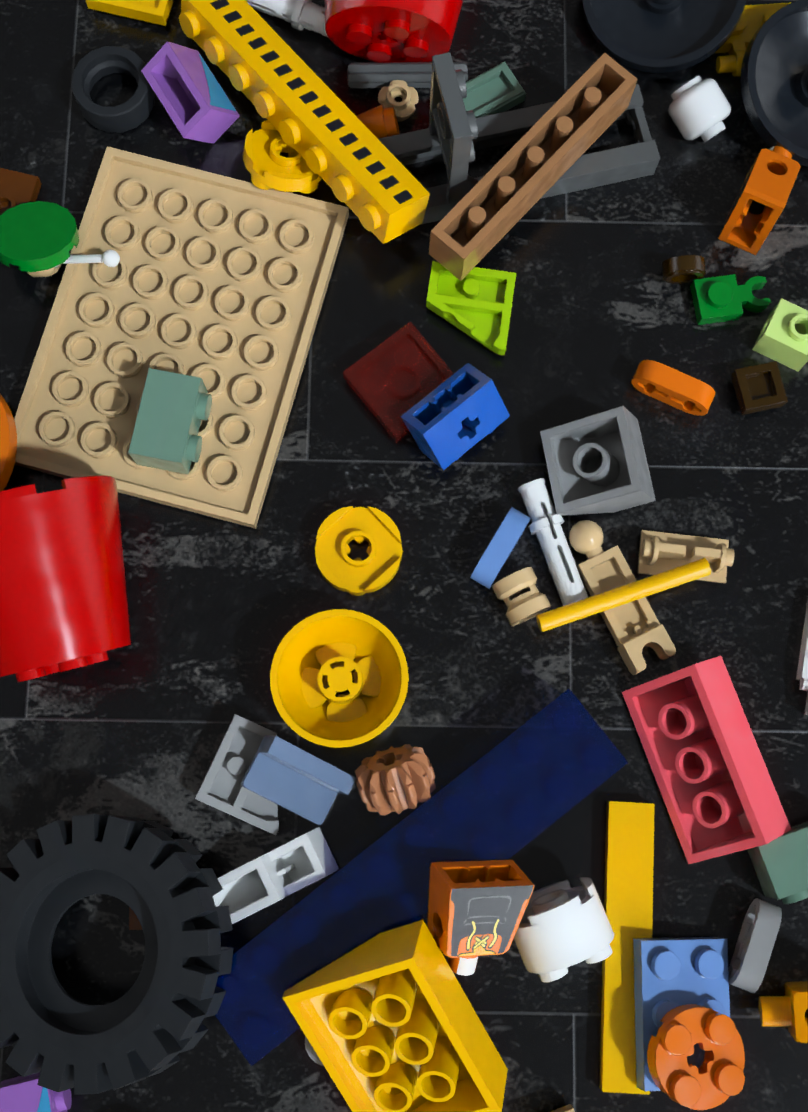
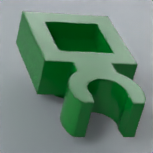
M735 274L693 280L690 289L697 324L705 325L739 320L743 315L742 308L754 313L764 311L771 303L770 298L758 299L753 296L752 290L762 289L767 282L766 277H752L745 285H737Z

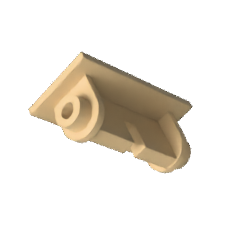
M641 530L638 574L655 575L706 558L710 565L711 575L697 580L726 583L727 566L731 567L734 562V549L728 548L729 540Z

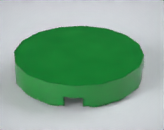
M43 201L22 203L6 210L0 215V262L10 267V263L19 266L20 271L36 272L48 270L64 263L70 257L69 251L74 246L77 248L79 244V233L75 218L68 209L56 203Z

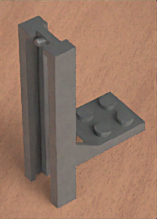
M451 53L432 56L429 128L379 138V141L403 166L444 158L448 182L444 185L425 188L430 193L422 224L442 220L484 177L473 178L468 174L469 162L475 161V150L519 141L557 101L475 118L473 110L466 111L463 98L467 97L466 81L462 69L455 70ZM639 84L635 86L628 108L616 119H625L628 125L635 124L634 138L636 144L582 155L540 199L654 175L660 155L647 125L642 108L644 101Z

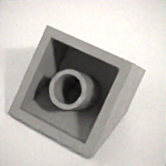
M624 406L540 431L557 515L614 513L656 501L638 419Z

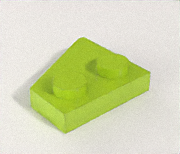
M432 261L426 307L496 354L504 356L516 273L474 267L460 281L439 262Z

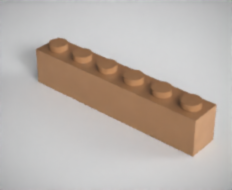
M604 53L431 230L429 255L462 281L628 108L638 79L608 54Z

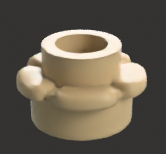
M403 80L391 81L389 86L382 87L378 94V102L383 104L384 108L394 106L398 122L408 119L415 112V104L419 100L416 89L407 86L408 84ZM395 97H401L402 101L396 102L394 99Z

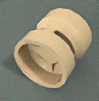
M532 567L516 571L492 585L497 598L503 600L508 608L506 616L511 626L521 624L551 608L547 596L539 593L535 585L537 577Z

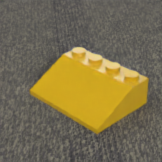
M424 920L377 934L284 991L282 999L352 1112H502L508 1068Z

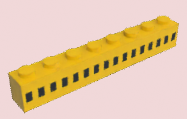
M181 0L179 22L184 34L188 38H192L201 47L209 61L217 65L227 75L234 88L241 91L252 102L259 115L266 118L278 130L284 142L292 146L304 158L310 170L318 174L330 186L336 198L344 202L355 213L366 230L371 231L382 244H385L423 223L430 193L246 0Z

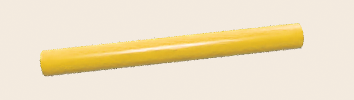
M702 558L536 615L539 629L541 632H545L711 575L710 565L706 558Z

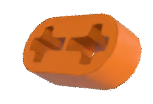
M642 360L632 379V385L645 395L697 416H704L708 413L716 393L705 382L653 360Z

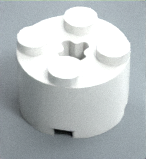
M579 878L582 886L571 888L568 880L560 881L536 890L531 895L514 936V941L526 970L530 973L539 974L542 982H552L562 978L568 973L567 967L584 960L588 964H593L608 958L613 953L610 943L614 939L615 934L591 878Z

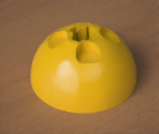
M347 609L318 612L296 624L284 636L277 647L270 670L272 698L285 723L304 739L318 745L333 748L359 745L385 731L395 720L404 704L409 682L405 654L392 632L373 617ZM347 690L349 691V693L347 692V693H344V694H338L337 697H336V693H337V692L341 693V692H345V691H347Z

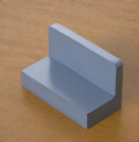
M265 735L241 785L314 824L321 825L337 793L349 795L356 777L277 736Z

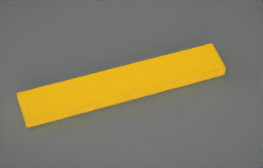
M606 801L604 910L615 935L610 943L613 953L608 958L602 960L599 1089L602 1092L650 1095V1091L645 1092L636 1087L633 938H652L655 806L653 803Z

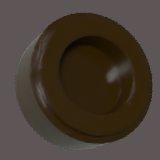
M683 255L669 258L662 262L663 280L668 283H689L695 279H702L706 274L705 258L702 256Z

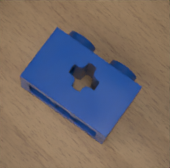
M467 363L404 413L401 418L421 452L441 469L445 470L485 436L493 432L496 427L510 417V414L492 379Z

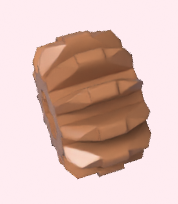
M409 744L398 748L391 746L387 750L376 751L373 757L363 759L361 761L362 765L355 770L358 792L369 812H378L384 816L391 812L400 814L408 808L415 809L417 803L426 802L430 799V793L436 788L433 766L427 755H425L423 748L411 747Z

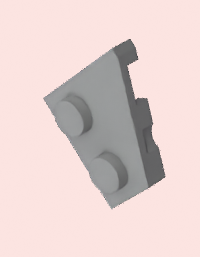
M234 714L195 799L277 835L279 830L278 805L241 785L264 736H277V733Z

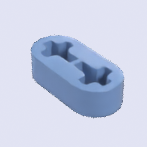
M511 507L470 578L490 589L531 518Z

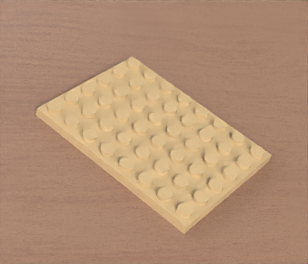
M107 146L78 230L79 244L77 248L75 246L72 248L70 255L103 254L107 250H115L120 256V262L115 267H108L104 263L66 265L14 418L17 431V454L14 465L66 479L85 476H112L116 480L119 493L256 529L347 224L349 207L275 189H259L250 182ZM149 368L200 377L208 394L212 395L209 418L207 421L201 420L198 436L202 437L201 454L197 463L191 462L189 474L137 465L128 453Z

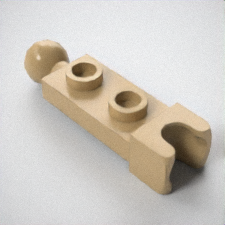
M583 520L572 526L569 532V541L577 552L586 554L588 560L578 564L577 569L590 595L594 596L637 581L618 545L604 552L601 547L604 539L602 528L596 522ZM646 597L600 612L617 646H619L617 649L625 665L632 675H636L646 668V662L642 655L644 646L652 648L661 660L676 654L673 642L663 624L660 625Z

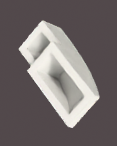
M320 827L217 878L223 890L215 894L213 899L216 907L229 906L231 923L234 924L332 874L339 867Z

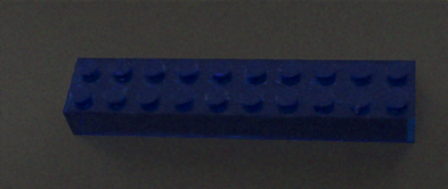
M570 689L566 690L233 953L231 973L220 975L217 979L216 986L226 990V994L218 1014L215 1016L249 1064L253 1066L300 1028L282 999L284 991L381 932L419 920H424L427 925L431 862L508 860L625 766L628 761Z

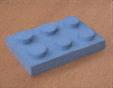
M633 938L637 1088L645 1092L661 1091L655 1085L649 1072L647 1049L651 1035H657L658 1029L664 1023L660 1020L667 1012L681 1005L697 1004L730 1017L728 943L726 938ZM698 1043L694 1045V1054L687 1056L688 1064H693L697 1068L702 1065L705 1058V1051L700 1049Z

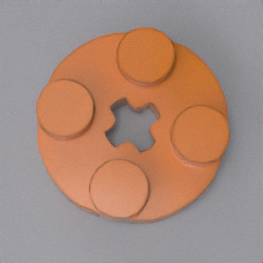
M697 1004L681 1005L667 1012L660 1020L664 1023L658 1029L657 1035H651L647 1049L649 1072L655 1085L667 1094L671 1100L692 1110L715 1108L724 1103L730 1096L739 1094L745 1083V1075L743 1073L745 1052L741 1036L732 1019ZM697 1043L700 1049L705 1051L704 1061L698 1068L687 1062V1056L694 1054V1045Z

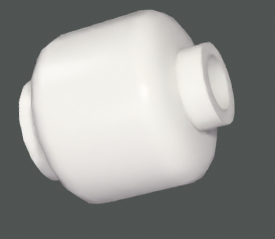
M699 75L671 94L674 101L670 104L668 112L686 140H694L701 136L705 143L726 129L722 121L731 113V105L714 79L702 80Z

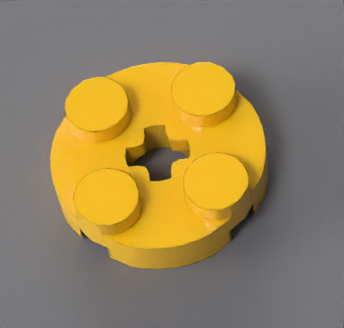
M268 120L262 122L261 129L256 130L254 133L253 129H251L247 133L243 150V162L251 174V181L254 186L263 190L275 189L310 194L317 189L318 182L322 178L310 170L304 158L292 146L284 142L278 130ZM280 153H288L289 158L281 156Z
M368 506L367 508L343 507L330 514L319 527L315 544L316 563L325 580L336 589L355 596L375 592L387 585L399 569L403 555L400 532L393 520L381 510ZM355 540L360 544L366 540L370 544L366 550L369 556L364 560L359 557L354 560L349 558L348 555L351 552L348 545L349 542Z

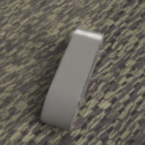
M758 898L754 899L750 904L729 966L730 985L750 993H755L759 989L781 924L782 911L779 906Z

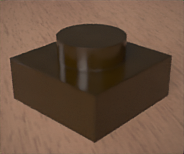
M777 361L735 369L731 374L741 415L783 407L788 402Z

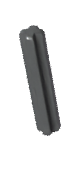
M432 62L350 63L347 68L348 85L350 88H382L389 86V83L393 80H403L409 87L431 88ZM453 62L455 70L462 69L465 81L467 82V63Z

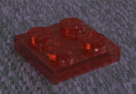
M409 322L343 372V378L397 442L409 433L401 416L454 373L416 327Z

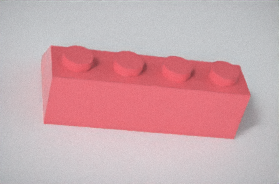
M722 656L693 664L622 692L688 865L766 845L792 830Z

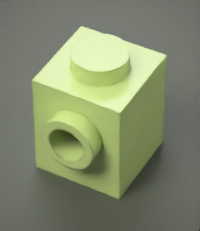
M781 298L769 314L752 350L798 372L808 362V310Z

